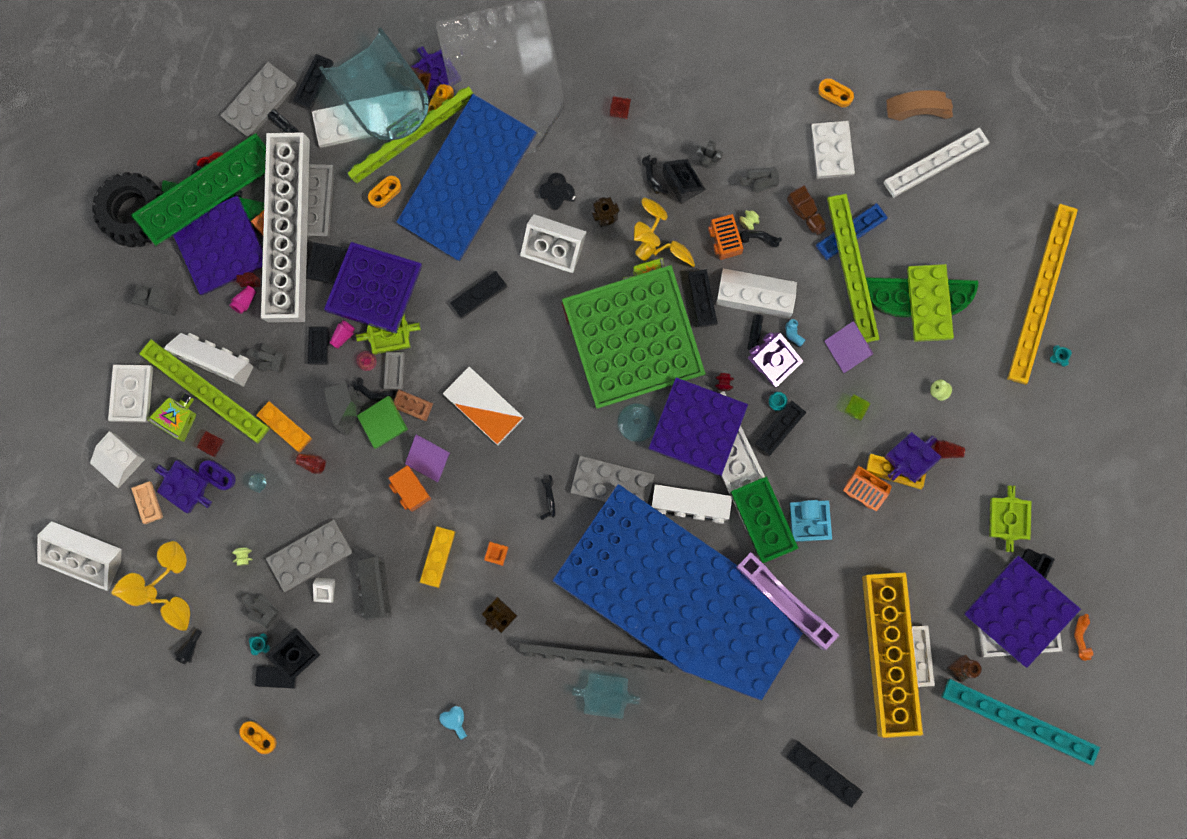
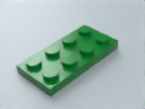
M767 476L730 492L762 563L799 549Z

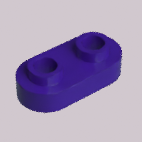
M207 460L199 466V474L218 489L227 490L235 485V475L216 461ZM210 466L213 468L212 473L209 471ZM225 477L228 478V483L225 482Z

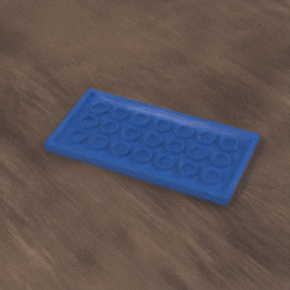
M473 94L398 218L397 223L460 261L537 132Z

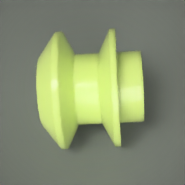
M746 210V216L739 217L740 223L744 228L754 230L753 224L760 223L759 216L753 210Z
M939 379L931 385L930 393L933 397L943 401L950 397L952 386L946 383V381Z
M249 548L235 549L232 554L236 555V559L232 562H237V566L248 565L249 561H252L251 558H248V553L252 552V550Z

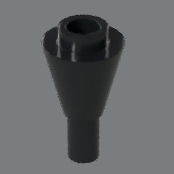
M195 628L189 640L174 653L176 661L184 665L187 662H192L196 642L202 631Z

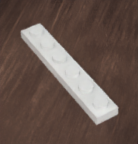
M979 127L891 176L883 183L894 198L986 147L990 142Z

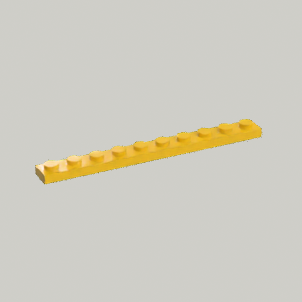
M1063 204L1057 206L1007 377L1008 380L1024 385L1028 384L1078 209Z

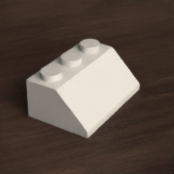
M533 214L527 223L520 256L573 273L583 248L586 231Z

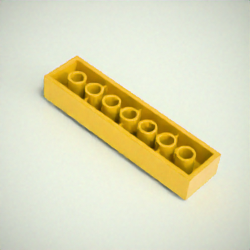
M906 572L862 576L878 737L923 735Z

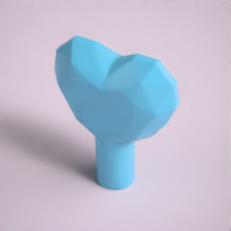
M454 706L449 712L440 714L439 720L444 727L455 730L460 740L467 736L462 728L464 712L461 707Z

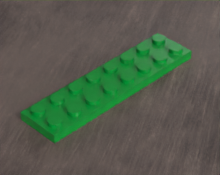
M257 133L253 134L131 214L132 218L154 246L157 247L215 206L263 176L266 169V145Z

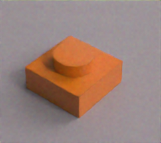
M264 210L250 221L261 236L264 235Z
M489 542L484 561L503 566L509 547Z

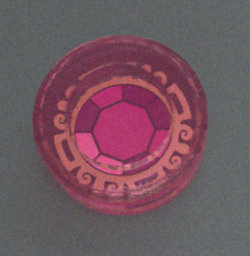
M364 351L358 355L357 365L362 370L370 371L376 366L377 360L373 353Z

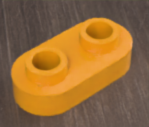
M824 79L819 85V95L840 107H848L854 99V93L850 88L833 79ZM828 88L830 92H826L824 89Z
M441 84L437 87L428 105L427 112L436 110L445 100L454 97V90L450 85Z
M395 176L384 178L369 192L368 200L370 204L375 208L385 206L401 191L400 180ZM391 185H395L394 189H389ZM377 197L382 198L380 201H375Z
M245 722L240 728L241 738L259 753L268 754L276 748V738L257 722ZM251 727L254 729L253 735L249 734V729ZM265 740L270 742L269 747L264 746Z

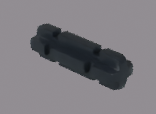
M275 109L268 113L269 119L275 122L284 132L299 133L298 129L292 126Z
M754 314L753 324L751 325L749 336L750 341L747 346L748 350L759 345L758 341L761 334L763 315Z

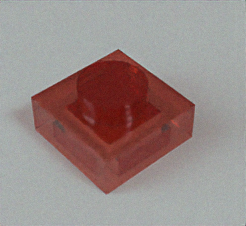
M613 96L610 116L628 119L631 99Z
M245 272L243 275H237L236 282L241 287H260V279L254 273Z
M206 431L196 448L216 457L224 440Z

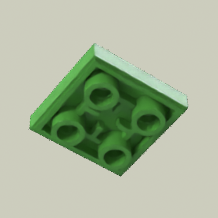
M390 396L357 415L374 449H378L408 430Z

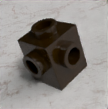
M602 197L596 200L593 204V211H591L595 222L598 221L600 227L609 226L618 221V212H620L616 201L613 202L611 197Z
M498 597L482 613L486 619L484 623L491 630L496 628L501 633L517 617Z

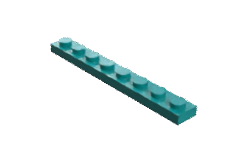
M948 679L941 696L942 698L1088 765L1094 766L1100 750L1099 746L952 679Z

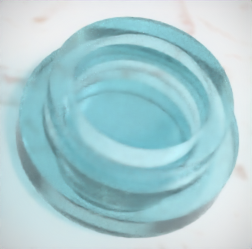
M257 473L250 477L249 487L251 490L260 493L266 487V479L263 474Z

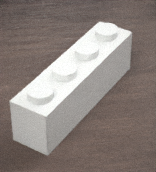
M655 485L652 507L663 515H666V512L674 513L675 517L685 518L686 515L693 516L694 520L705 521V518L713 519L712 522L724 524V521H728L730 517L732 496Z

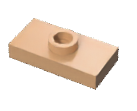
M149 481L131 488L143 524L163 518L152 482Z

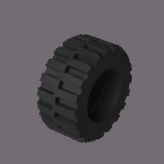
M123 172V176L116 174L112 176V180L107 179L104 182L105 185L98 188V195L93 198L95 205L92 206V212L95 214L93 219L98 224L97 227L111 240L122 246L127 245L134 248L136 244L139 247L145 246L146 242L151 244L150 239L135 221L127 224L119 223L118 212L121 205L130 198L144 197L147 205L162 195L163 191L149 177L142 176L136 172L133 175L130 172Z

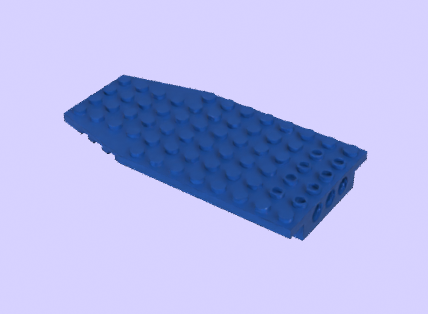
M620 484L616 486L552 580V582L683 672L758 700L763 699L803 634L773 602L736 568L738 565Z

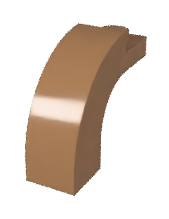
M934 90L913 91L886 100L888 118L897 121L921 114L936 115L945 119L953 117V105L951 99L946 98L945 92Z

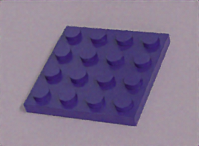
M238 196L218 204L199 219L173 235L197 290L202 296L263 268V249Z
M351 242L324 310L334 315L397 334L420 274L422 263Z
M676 377L649 450L721 477L748 404Z
M1017 555L966 610L964 615L1023 666L1028 668L1077 615L1081 608Z

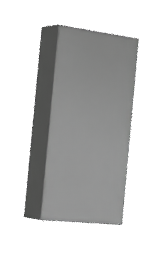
M386 352L384 390L398 391L399 389L403 391L405 353Z

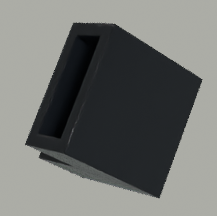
M1029 548L1025 549L1021 557L1045 579L1055 561V558L1045 553L1039 554Z

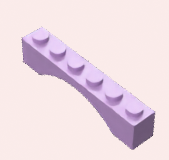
M749 553L736 567L821 650H827L838 638L839 635L825 621L800 602L752 553Z

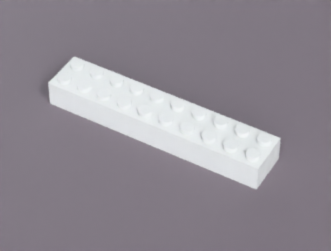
M267 133L261 301V319L266 322H305L310 139L304 133Z

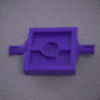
M421 46V49H417L422 59L411 67L431 73L429 88L426 91L430 99L439 85L446 84L452 87L462 81L443 49L433 54H428L424 46Z
M911 432L886 454L885 459L895 468L888 474V477L894 481L902 474L916 483L942 457L931 448L938 441L937 438L932 435L924 442Z
M176 460L169 471L161 465L157 466L155 472L164 477L157 493L187 514L191 513L197 503H201L206 508L211 506L212 501L204 497L205 488L210 482L181 460Z

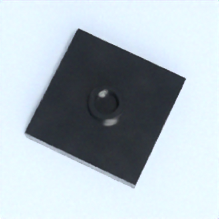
M313 242L306 279L334 284L348 248Z

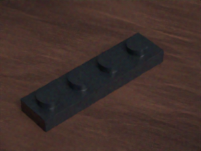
M799 741L796 742L787 754L786 758L850 808H853L863 794L861 789Z

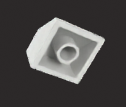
M109 431L96 445L90 464L119 488L145 459L121 437Z

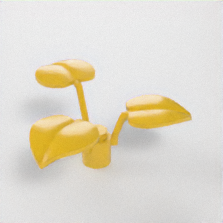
M644 197L641 200L644 209L655 216L656 220L652 228L643 222L635 224L634 241L643 242L635 251L636 255L641 260L647 261L652 254L657 255L660 251L670 248V251L676 257L694 268L695 264L690 251L681 243L672 241L671 244L668 243L656 249L661 242L654 233V230L660 218L666 220L668 216L660 204Z
M171 541L161 545L157 551L159 564L167 569L156 580L145 586V580L141 575L129 573L116 583L111 594L132 606L145 605L149 602L151 604L165 603L160 609L162 618L175 629L185 631L190 620V608L186 601L179 597H173L170 601L167 599H156L157 590L154 587L170 570L178 574L186 566L187 558L185 551L177 542Z

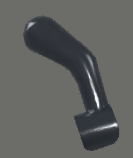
M650 155L645 156L642 159V163L646 167V180L655 194L661 192L667 195L668 191L662 189V185L653 176L652 165L656 164L657 159L654 157L650 160Z
M745 230L739 233L742 243H748L749 238H759L771 247H778L782 241L781 237H774L764 231L749 232Z
M361 377L357 378V383L352 380L350 387L353 386L354 391H360L366 397L375 401H381L387 396L395 395L394 390L389 393L386 391L373 392L363 386L364 380Z
M548 475L550 478L548 483L541 479L545 487L549 510L548 513L540 516L541 520L550 515L553 518L555 517L556 510L552 491L554 481L551 475Z

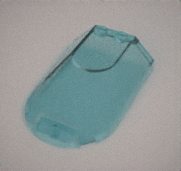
M381 27L378 29V34L370 47L344 64L334 68L319 67L323 76L361 128L375 138L397 140L407 137L422 125L427 116L429 100L424 85Z

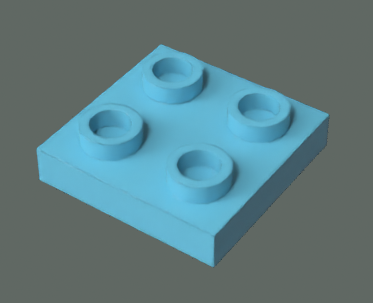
M808 500L789 503L791 532L796 542L832 540L829 501Z

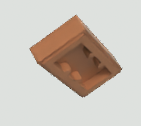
M399 389L393 401L397 410L427 421L433 403Z

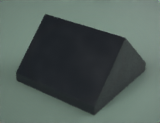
M687 159L669 161L663 164L662 174L681 204L706 190Z
M295 628L265 656L291 682L314 662L320 654L301 632Z

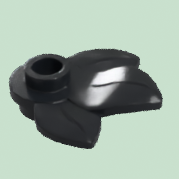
M561 173L551 174L548 182L542 184L539 188V199L548 198V202L554 210L561 207L564 199L571 202L575 201V190L572 185L566 183V179ZM554 179H559L560 184L557 186L554 185Z

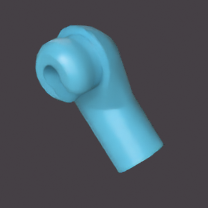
M790 319L785 326L786 337L801 347L805 339L798 335V322L795 319Z

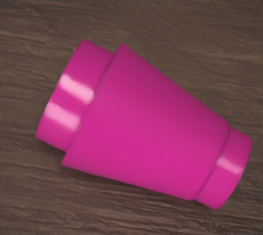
M247 286L231 299L230 307L239 314L246 312L257 292L252 287Z
M343 320L341 323H338L329 343L339 349L354 334L355 328Z

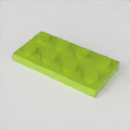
M947 265L908 266L907 276L914 342L952 340L954 334Z

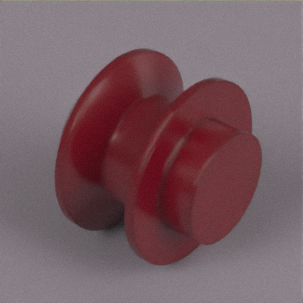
M720 373L719 376L715 377V379L719 380V383L714 385L719 391H730L733 389V386L730 385V381L734 380L731 374Z

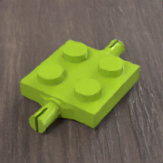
M404 313L397 334L368 325L367 332L356 334L357 342L369 340L373 355L411 348L410 332L421 330L419 322L408 324Z
M1012 485L1007 486V497L990 498L989 537L1006 540L1005 552H1014L1015 540H1031L1032 501L1016 498V486Z

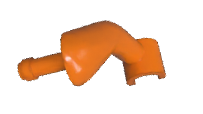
M1088 614L1078 618L1074 633L1079 648V657L1083 661L1091 660L1094 654L1091 648H1086L1083 635L1090 624Z

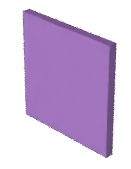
M854 321L825 340L826 345L843 373H846L873 355L872 350Z
M416 434L405 464L432 480L439 482L450 453Z

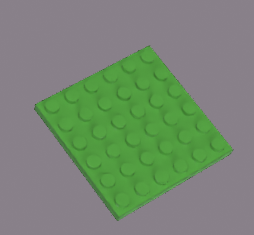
M672 265L562 299L596 409L673 385L676 377L686 381L706 374Z

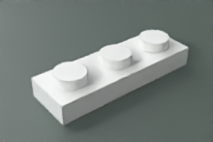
M913 626L912 634L918 687L935 686L928 626Z

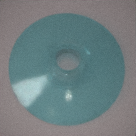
M632 404L624 408L620 413L618 427L625 438L640 442L648 439L653 434L656 428V418L652 410L647 406ZM636 418L641 420V423L638 425L633 422Z

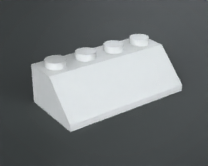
M723 268L716 305L790 319L795 304L797 282Z
M180 333L165 346L164 349L175 357L243 387L254 367L249 363L248 358L241 355L237 358L232 355L233 352L223 347L219 350L215 348V344L207 340L204 343L198 341L199 337L188 333V335Z
M51 521L38 534L37 563L108 591L121 564L122 549Z

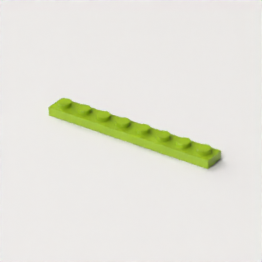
M469 86L460 89L453 98L445 100L439 108L428 112L421 121L414 122L407 131L400 132L393 141L385 143L379 151L368 155L365 161L354 165L351 171L348 172L350 178L356 184L464 108L474 94Z
M847 194L828 197V207L854 322L867 343L880 340Z
M152 339L139 353L256 443H259L270 430L269 427Z

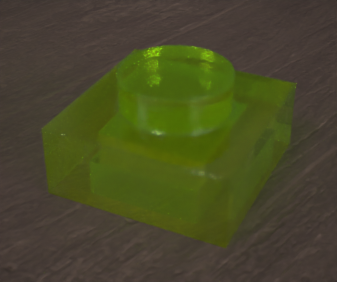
M853 394L844 412L861 421L871 403Z

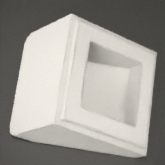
M315 579L313 583L314 602L333 603L335 579Z

